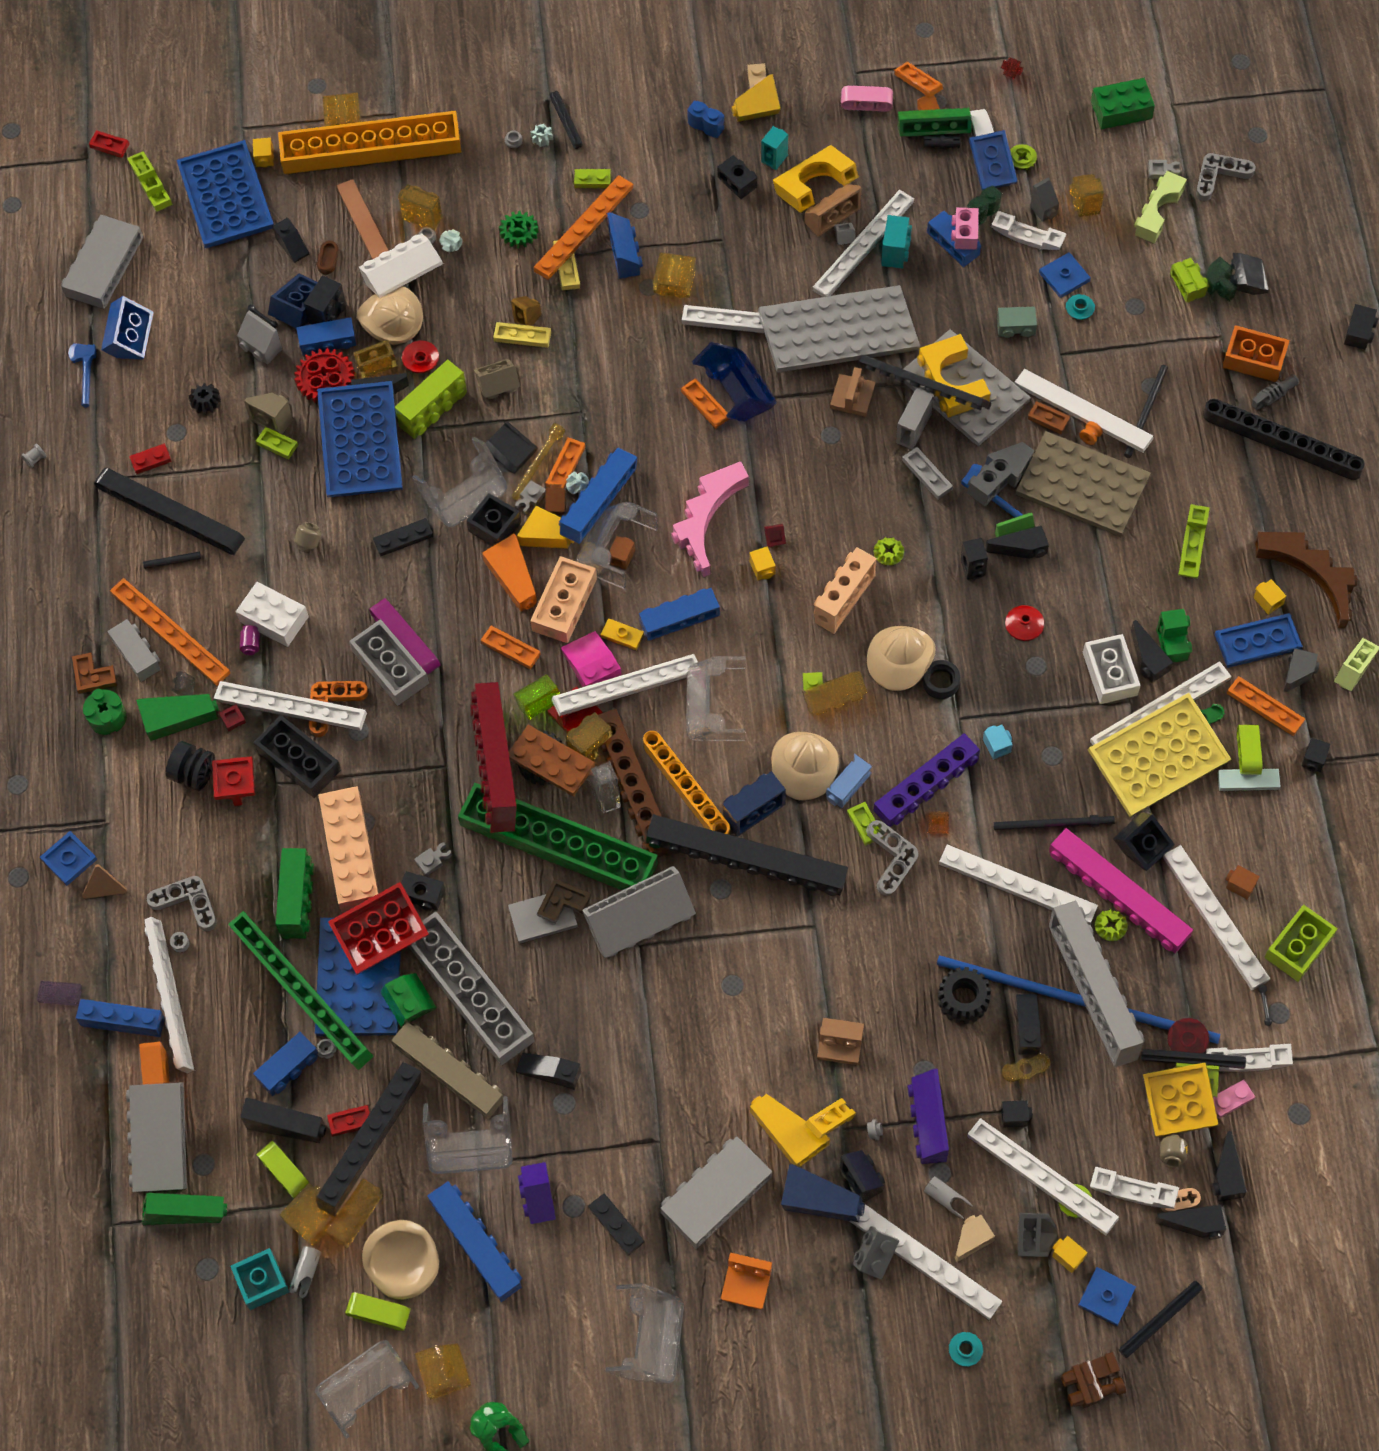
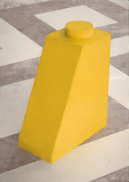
M773 74L768 75L735 99L734 106H732L733 117L737 118V122L779 114L780 104Z
M538 506L534 508L517 535L519 545L529 547L568 548L574 541L560 535L559 521L561 517Z

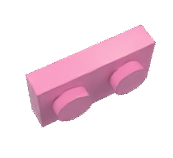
M1245 1080L1218 1093V1098L1213 1097L1218 1119L1255 1099V1095Z

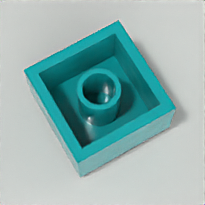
M887 215L881 266L903 269L904 261L908 262L912 225H909V217Z
M270 1248L230 1266L249 1310L290 1292L275 1255Z

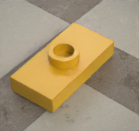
M609 618L601 633L602 638L633 650H637L644 636V631Z

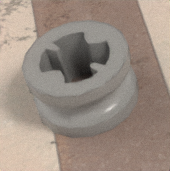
M176 932L170 938V945L174 951L184 952L189 948V939L183 932ZM177 939L182 940V941H183V945L180 946V945L178 944V946H176V945H177L176 940H177Z

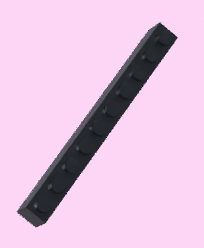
M654 814L652 815L645 841L652 848H665L674 854L683 853L693 859H706L712 864H724L734 870L743 869L752 875H765L768 879H780L786 881L787 884L802 885L812 891L821 890L830 896L841 895L848 871L847 866Z

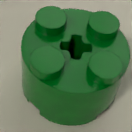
M96 689L84 702L83 714L94 732L101 735H109L111 732L119 731L125 725L127 720L126 709L115 692Z

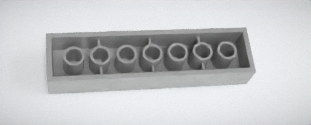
M1077 901L1054 907L1049 928L1114 1067L1138 1060L1144 1043V1036L1136 1028L1135 1017L1127 1009L1126 998L1118 990V981L1110 973L1109 962L1101 954V945L1093 937L1092 926L1087 924L1083 908L1079 907Z
M434 912L422 922L429 935L408 947L502 1066L535 1042L533 1033L440 915Z

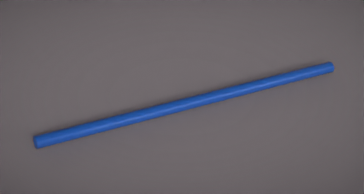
M939 955L938 966L956 970L959 967L961 970H964L965 967H969V971H973L974 968L978 970V975L982 973L985 976L984 979L1086 1007L1082 996L1079 994ZM1127 1008L1129 1013H1133L1137 1022L1169 1030L1173 1023L1176 1022ZM1208 1031L1209 1042L1218 1044L1220 1034Z

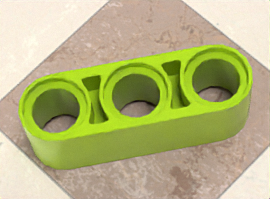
M1238 725L1237 746L1240 774L1261 775L1262 753L1259 725Z
M271 1141L256 1154L294 1199L311 1185L274 1141Z
M353 1292L345 1314L358 1320L404 1331L411 1309L400 1304Z

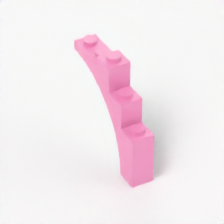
M741 461L700 477V485L698 486L700 496L686 501L684 512L687 519L673 525L671 536L674 543H678L680 549L686 547L688 555L693 556L695 560L693 561L697 572L700 571L703 577L710 575V564L705 554L704 540L711 518L726 499L735 492L749 486V476Z

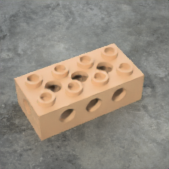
M856 547L853 553L850 552L847 555L844 566H840L837 569L834 580L827 583L824 594L822 596L819 595L814 602V623L835 634L874 579L877 558Z
M560 556L530 620L532 631L568 643L597 580L596 568Z

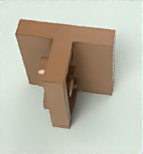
M854 367L852 376L839 374L830 409L866 417L876 382L865 380L861 376V368Z
M823 1018L817 1059L858 1065L864 1024Z

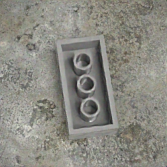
M381 619L349 641L352 652L397 706L429 684L427 673Z

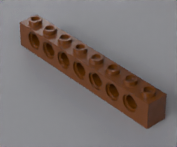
M617 709L594 716L595 724L592 725L596 736L600 735L601 741H599L602 751L607 752L608 758L606 760L609 768H613L615 771L613 777L616 785H620L622 788L620 794L623 802H627L629 805L627 809L631 820L634 819L637 824L634 826L638 837H642L644 843H641L642 848L657 854L658 857L671 853L668 849L652 848L649 844L645 843L652 815L661 816ZM608 732L615 733L613 736L606 735ZM614 749H622L619 753L613 752ZM623 765L629 766V768L625 770L621 769L620 767ZM629 782L636 783V785L632 787L628 786L627 784ZM636 799L643 800V802L640 804H637L634 801ZM644 816L650 817V819L647 821H644L641 818Z

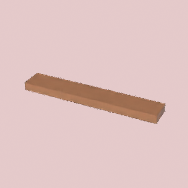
M352 179L337 185V190L371 259L373 260L379 257L381 253L389 251L354 180Z

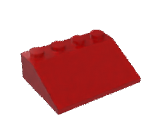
M401 882L328 921L357 975L429 935Z

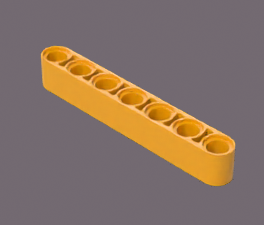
M656 731L646 732L643 737L646 753L703 827L713 831L723 829L726 831L724 834L730 835V825L661 735ZM649 741H656V742H657V743L654 744V745L648 744ZM662 755L668 756L667 759H660L659 757ZM673 770L680 771L678 774L670 773ZM683 785L691 786L689 789L682 788ZM697 799H700V800L703 801V802L700 803V804H695V803H694V801L697 800ZM708 814L714 816L712 819L705 818Z

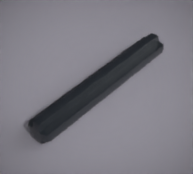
M555 90L550 93V99L575 149L581 148L583 146L582 140L559 92Z

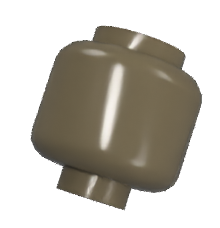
M304 522V524L299 525L294 536V542L298 545V549L305 552L316 549L321 538V531L317 525L310 522Z
M1170 1135L1163 1138L1160 1143L1159 1153L1161 1161L1171 1168L1179 1167L1186 1162L1187 1142L1178 1135Z

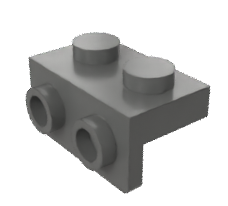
M870 1226L863 1236L860 1250L854 1256L853 1265L859 1271L882 1280L899 1240Z

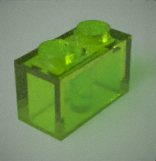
M547 674L513 693L518 707L529 720L554 705L552 697L560 694L558 687Z

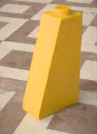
M765 1094L763 1097L758 1096L751 1102L750 1113L791 1164L801 1167L830 1145V1139L827 1135L818 1139L805 1125L806 1121L768 1094Z

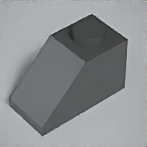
M1049 178L1033 185L1030 207L1042 222L1054 218L1058 214L1059 201Z
M1294 649L1284 691L1288 692L1311 680L1313 673L1317 674L1320 662H1317L1318 654Z

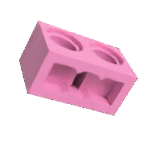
M956 208V215H952V226H955V230H952L951 241H955V249L977 250L978 208Z

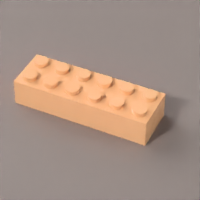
M358 786L318 794L337 900L341 912H346L379 894Z

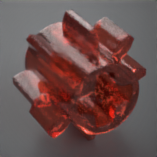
M1009 57L1008 61L1003 60L1000 67L1004 69L1003 75L1014 79L1016 75L1021 76L1024 67L1020 66L1021 61Z

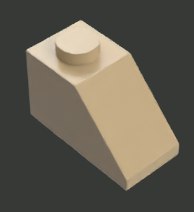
M973 1215L964 1221L965 1224L962 1227L955 1256L956 1262L961 1261L994 1241L995 1235L982 1215L977 1217Z

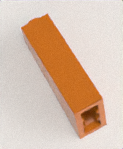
M512 534L482 552L484 563L520 612L532 608L537 603L536 593L517 536Z
M161 1042L139 1044L143 1085L169 1083L168 1053Z

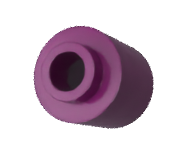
M246 625L240 632V651L245 655H254L259 651L260 632L258 627Z

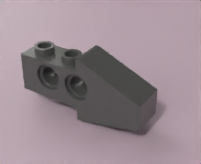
M1020 442L988 454L986 463L981 468L979 474L972 476L969 480L967 494L986 506L1007 484L1015 488L1025 473L1033 457L1034 450L1024 442Z

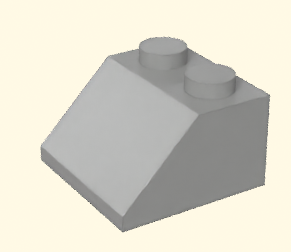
M248 311L237 335L240 342L239 346L244 351L251 352L258 361L269 364L282 350L277 330L251 311Z

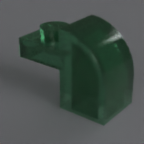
M1221 257L1217 258L1208 268L1206 279L1209 287L1207 291L1210 295L1217 291L1222 298L1230 302L1235 297L1237 287L1229 281L1233 272L1232 266Z

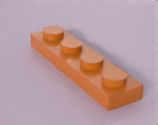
M1239 676L1227 691L1228 695L1292 736L1297 733L1305 721L1304 717Z

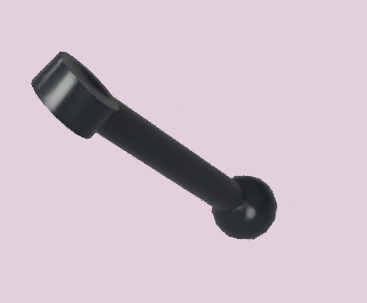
M253 304L248 306L249 311L259 315L270 323L272 327L276 328L278 326L276 321L270 320L256 310Z
M1261 985L1258 991L1262 995L1265 1013L1264 1024L1270 1026L1272 1025V1020L1269 1018L1265 994L1267 987Z

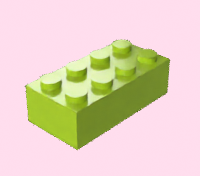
M447 359L394 407L399 427L413 439L424 434L432 423H436L445 411H449L456 401L466 395L467 388L464 372Z

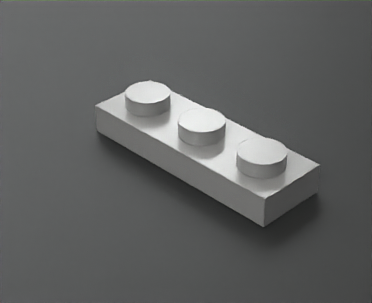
M918 447L902 457V461L937 500L953 490V485Z

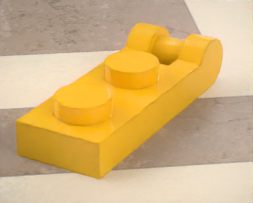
M841 1098L810 1117L805 1125L820 1139L845 1122H849L855 1117L856 1112L853 1109H849L846 1106V1101Z

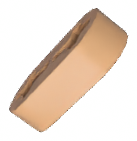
M1194 1188L1179 1190L1176 1199L1178 1202L1175 1203L1174 1209H1161L1166 1213L1196 1208L1201 1200L1200 1193ZM1188 1194L1196 1198L1193 1203L1189 1200L1182 1201V1199H1186Z

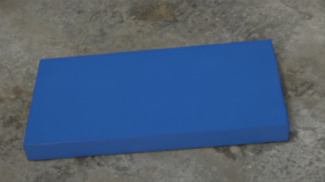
M1290 613L1215 631V637L1227 668L1291 653L1294 649L1302 650L1303 647Z

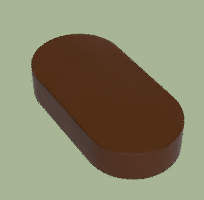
M326 241L320 247L317 268L321 274H331L336 268L339 248L336 242Z

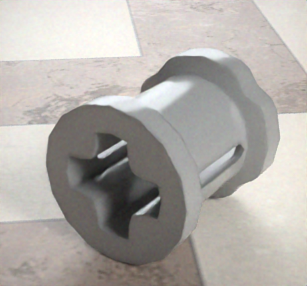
M35 444L34 448L26 454L23 453L21 455L30 468H33L34 464L40 459L46 458L45 452L38 444Z

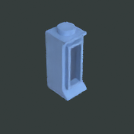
M854 754V762L851 761L831 784L830 789L827 788V800L834 806L838 805L843 808L871 775L870 769L872 766Z

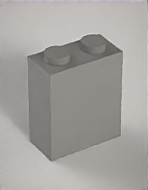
M915 389L897 425V444L912 450L917 444L932 414L933 395L928 391Z

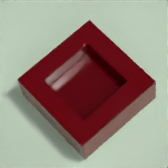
M783 524L764 527L766 545L768 547L786 544Z
M237 704L219 713L228 731L246 723Z

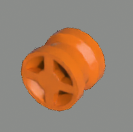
M1089 421L1085 425V429L1081 430L1079 436L1085 443L1094 445L1097 442V437L1103 434V429L1097 423Z

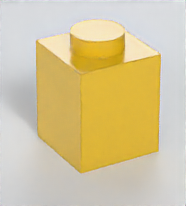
M271 137L253 139V157L256 167L274 166V148Z
M768 546L749 552V561L757 580L769 579L776 574V565Z
M1272 579L1266 583H1260L1255 589L1254 599L1268 615L1281 607L1285 602L1286 595Z
M1067 1236L1064 1240L1060 1238L1053 1246L1055 1251L1052 1257L1069 1272L1073 1273L1086 1258L1088 1252Z

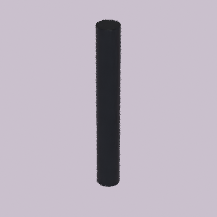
M199 551L143 561L144 569L198 560L201 559V553Z

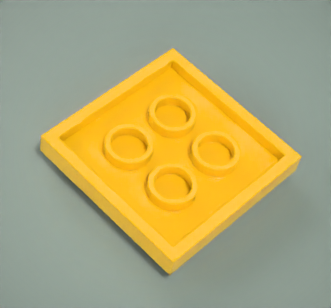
M1206 1063L1143 1074L1155 1137L1219 1126Z

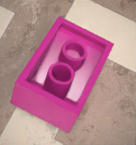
M596 631L561 647L582 687L622 676L621 668L615 657Z

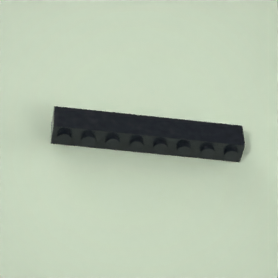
M405 1062L401 1064L317 1195L316 1207L334 1217L336 1216L421 1082L420 1070Z

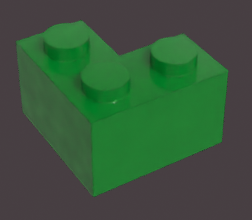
M1184 609L1161 612L1156 628L1160 647L1173 663L1188 661L1189 655L1192 653V644L1190 641H1187L1186 637L1188 635V627H1190L1189 615L1185 614Z

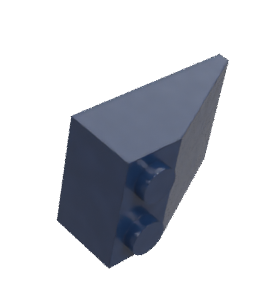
M299 273L271 296L268 315L291 325L293 328L304 326L308 323L304 302L318 282Z

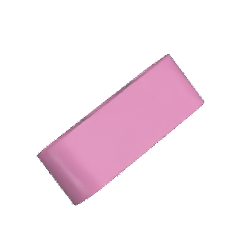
M845 86L842 88L841 107L843 109L883 112L892 109L893 90L890 88L870 86Z

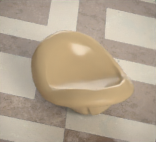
M401 286L381 298L376 294L368 298L358 309L356 317L362 327L372 337L383 343L397 345L408 342L419 332L423 322V310L417 296L408 288Z
M893 626L881 630L872 639L868 648L867 667L869 673L885 689L891 691L909 689L921 680L930 667L935 656V643L928 634L912 627Z
M793 732L781 737L774 745L771 757L772 772L785 787L787 796L796 800H811L825 794L827 788L830 789L839 770V755L831 742L814 733Z
M397 1220L380 1226L368 1237L363 1247L362 1260L368 1277L383 1294L390 1298L409 1299L422 1294L437 1276L439 1258L435 1243L426 1229L412 1221Z

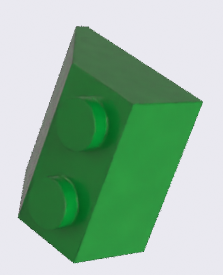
M416 973L402 975L388 982L380 992L401 1027L406 1022L410 1023L437 1008Z

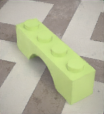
M1166 171L1164 177L1159 178L1156 185L1158 188L1156 191L1153 190L1151 192L1149 204L1146 203L1141 213L1143 215L1141 218L1138 217L1134 224L1136 228L1135 236L1152 243L1156 242L1163 229L1165 220L1160 216L1157 209L1166 203L1178 202L1185 189L1186 178Z

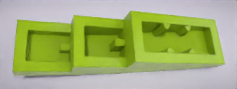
M144 151L127 158L155 211L157 212L173 205Z

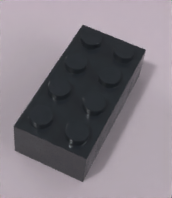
M282 715L254 741L256 750L260 755L313 798L341 771L337 759Z

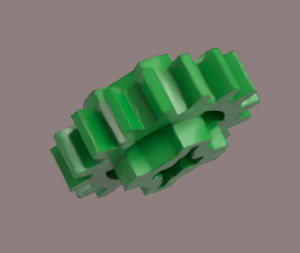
M518 211L516 215L514 212H511V216L505 215V220H501V226H499L501 239H504L505 244L510 243V247H513L514 244L517 245V248H520V245L527 247L526 243L533 244V239H537V233H539L537 220H534L533 215L528 217V212H525L524 215L521 214V211Z

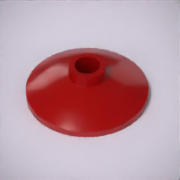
M428 341L412 342L406 346L402 353L404 366L414 373H425L432 370L439 360L437 348Z
M1021 605L1009 611L1006 616L1005 626L1008 633L1015 639L1030 641L1042 633L1044 618L1036 608ZM1023 618H1026V619H1028L1029 621H1028V622H1024L1022 619H1023Z

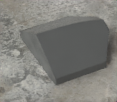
M1019 1213L1017 1228L1018 1256L1047 1257L1057 1240V1226L1049 1214Z

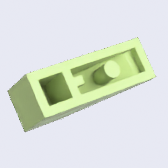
M1362 638L1342 665L1334 682L1342 688L1352 691L1377 654L1379 646Z

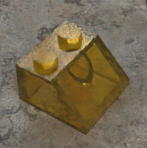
M458 1343L434 1346L415 1353L430 1400L471 1386Z

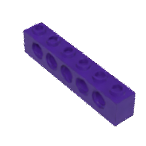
M965 733L876 801L873 811L887 826L898 825L903 821L906 814L915 812L919 808L920 803L929 801L934 796V792L938 789H944L952 778H958L962 775L966 767L975 765L979 760L980 749ZM959 756L962 758V760L958 761L955 760L953 757ZM940 768H945V769H947L948 771H947V772H941V771H939L938 769H940ZM928 779L931 780L933 783L926 784L923 781ZM914 791L918 795L911 796L909 792ZM895 803H900V804H902L903 806L900 807V808H897V807H895L893 804H895Z

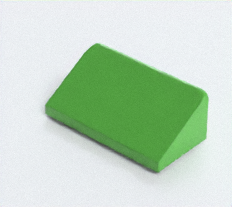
M1028 513L996 524V537L1035 527L1033 514Z

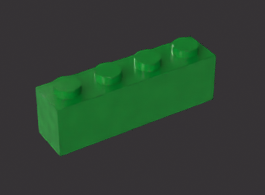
M969 108L898 111V131L900 136L971 133L972 116Z

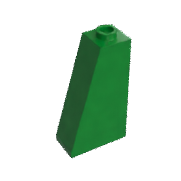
M209 694L142 698L136 700L150 741L218 719L216 714L219 711L216 700L212 701Z
M147 1193L143 1202L142 1225L221 1223L223 1216L227 1215V1203H224V1196Z

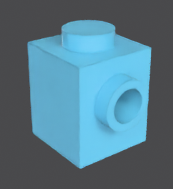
M1003 725L991 726L984 731L983 741L992 759L1011 753L1012 737L1010 732L1004 729Z

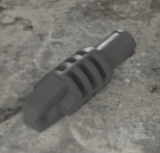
M1292 374L1281 382H1274L1257 393V396L1252 399V406L1258 410L1276 402L1281 397H1284L1288 390L1299 385L1298 378Z

